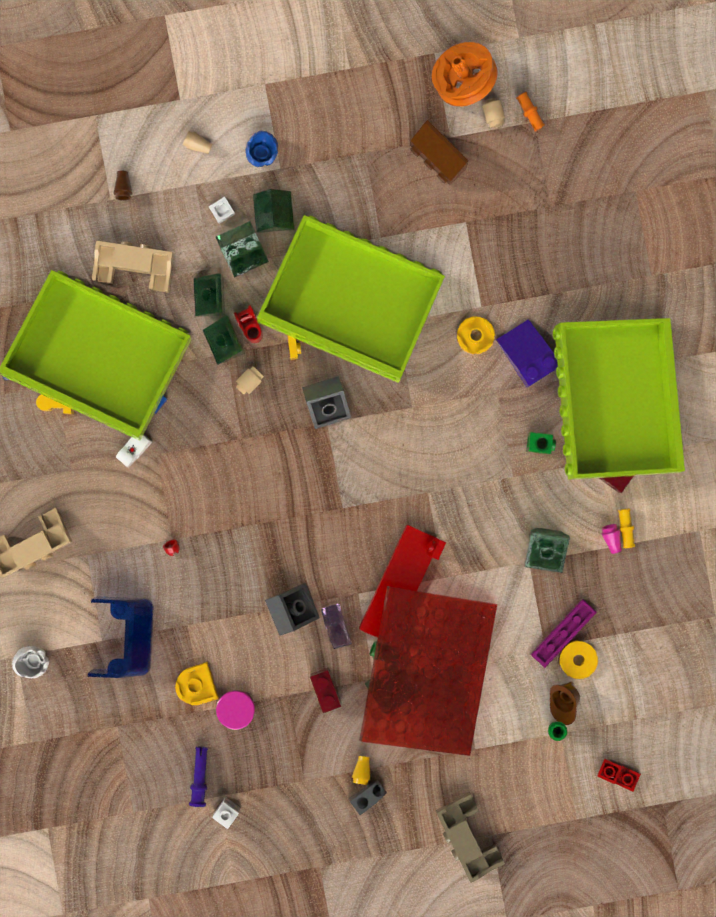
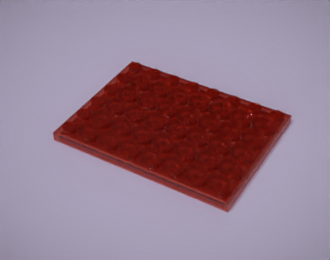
M387 586L359 740L366 743L470 756L497 604Z

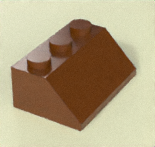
M428 120L410 141L412 153L417 157L420 155L425 160L424 164L430 170L434 169L438 173L437 177L444 184L447 182L451 185L467 168L469 160Z

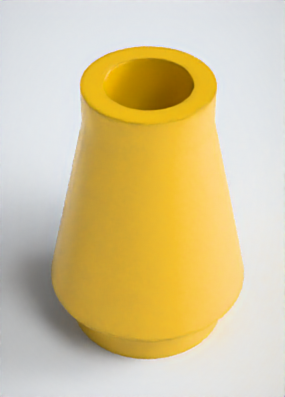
M358 756V761L352 775L353 783L368 785L370 780V757Z

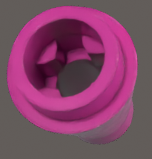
M617 524L602 527L601 535L611 554L621 552L620 528H617Z

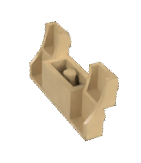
M57 508L38 516L44 530L12 546L6 534L0 537L1 578H5L22 568L28 570L36 566V561L40 559L43 561L53 557V552L73 542Z

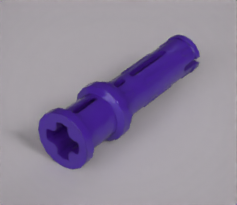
M197 746L195 748L194 782L190 785L192 795L189 806L205 807V790H207L205 773L208 747L202 748L201 755V746Z

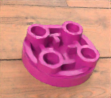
M232 690L225 693L219 699L216 714L220 723L225 727L234 730L242 729L252 721L255 714V705L248 693Z

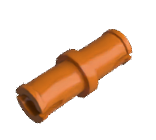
M527 92L516 97L524 111V117L528 118L534 131L544 127L545 123L537 112L538 108L537 106L534 107Z

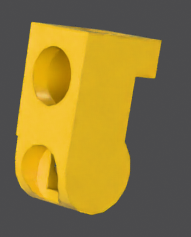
M40 395L36 399V405L40 410L63 409L64 414H74L73 409L44 395Z

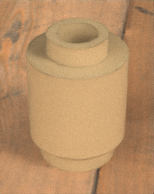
M496 98L486 100L482 108L490 128L505 124L501 100H496Z
M255 367L248 368L236 380L238 384L236 388L243 395L246 392L250 394L262 382L261 379L264 376Z

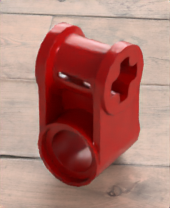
M251 305L239 313L234 312L233 314L247 340L251 343H259L263 338V332ZM253 329L259 331L256 338L249 337V332Z

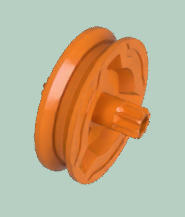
M464 42L450 47L437 59L432 70V82L444 102L452 106H468L480 101L492 90L497 80V66L485 46L475 42ZM474 69H480V70H481V71H479L478 73H475V74H474V72H473ZM457 82L462 83L461 86H459V88H455Z

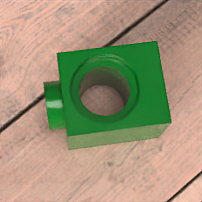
M528 433L526 452L551 454L552 451H555L556 439H553V435ZM539 438H543L546 441L544 449H540L537 446Z

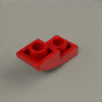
M604 758L597 777L634 792L641 773Z

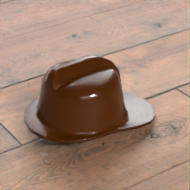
M573 682L553 685L550 688V712L557 722L571 725L576 719L580 694L574 687Z

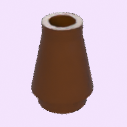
M124 170L117 171L113 192L115 198L120 201L130 200L133 194L128 172Z

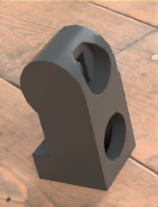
M375 780L357 794L352 795L348 800L358 814L362 815L385 796L387 791L379 780Z

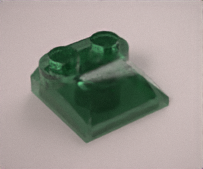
M532 529L529 534L524 567L563 573L570 540L569 535L558 530Z

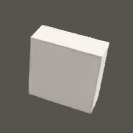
M225 197L209 206L219 224L235 215Z

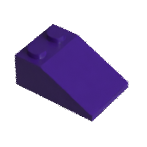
M529 319L496 339L526 388L558 367L553 351Z

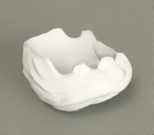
M27 646L17 651L13 657L12 668L21 677L37 678L46 672L49 660L43 649L36 646Z

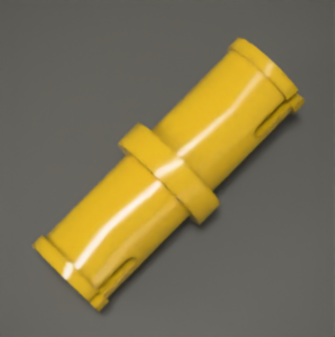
M630 508L619 509V528L622 534L623 548L635 547L634 525L631 522Z

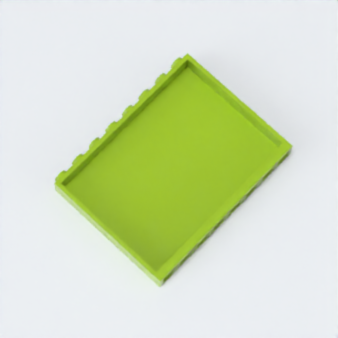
M304 215L257 316V322L399 383L445 276L437 269L430 270L418 261L412 262L407 260L402 254L389 252V249L386 247H377L367 239L354 237V234L349 231L342 232L330 223L324 224L319 222V219L314 216L308 217Z
M51 270L0 366V375L140 441L191 342L189 332L180 327L178 329L172 327V324L162 319L159 321L154 318L153 314L147 311L142 313L137 310L136 306L130 303L125 305L120 302L119 298L113 295L108 297L102 294L103 291L96 287L91 289L85 286V283L75 278V280L68 278L66 273L60 270L57 272Z
M671 318L561 322L554 326L553 339L556 340L554 355L558 362L556 376L559 378L558 396L561 398L559 412L563 419L561 433L565 442L563 454L566 456L565 474L568 476V480L684 472L685 465Z

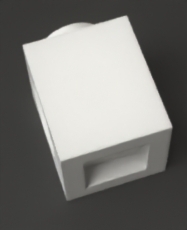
M225 797L212 818L228 829L238 816L241 808Z

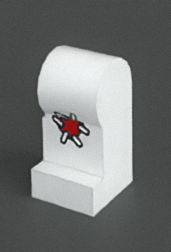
M145 435L142 436L140 441L131 437L118 452L116 458L128 468L141 456L152 441Z

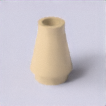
M188 131L183 143L187 147L186 149L209 154L212 143L194 131L193 133Z

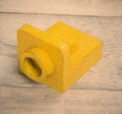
M288 335L290 359H298V354H302L301 345L296 343L298 339Z

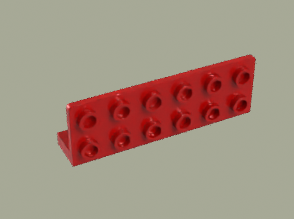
M410 525L405 526L359 626V630L384 640L395 648L399 647L406 632L401 628L405 616L432 558L439 560L446 542Z

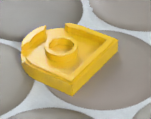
M208 661L188 667L179 674L175 689L178 697L185 703L201 705L219 699Z

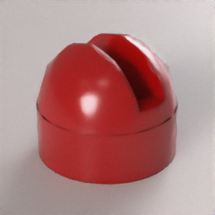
M169 540L163 545L167 555L174 556V553H179L180 547L177 540Z

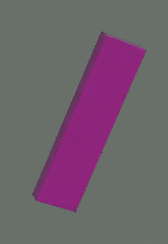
M581 599L530 655L546 668L597 612L584 599Z

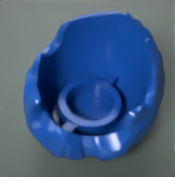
M258 131L250 137L245 149L248 162L255 167L268 166L274 162L278 154V142L273 134L267 131Z

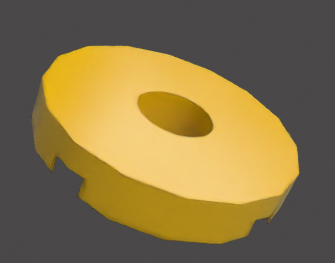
M477 316L465 319L457 330L459 346L470 354L486 352L492 346L495 337L492 324L487 319ZM474 330L481 333L480 340H473L470 336L471 332Z
M575 640L569 642L561 650L559 664L567 676L573 679H584L594 673L598 665V656L590 644ZM576 655H582V664L575 665L573 658Z

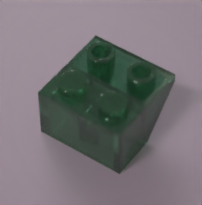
M250 221L216 236V240L234 278L269 262Z

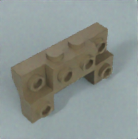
M468 792L454 799L452 803L437 809L436 813L445 829L443 836L447 844L451 843L454 848L451 852L455 860H460L470 883L505 863L496 844L481 850L466 820L467 817L479 812L471 793Z

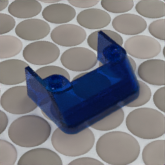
M101 596L92 598L91 603H110L111 615L116 619L125 620L124 658L113 659L108 664L107 669L91 670L88 672V677L125 678L147 674L151 668L153 603L145 598Z

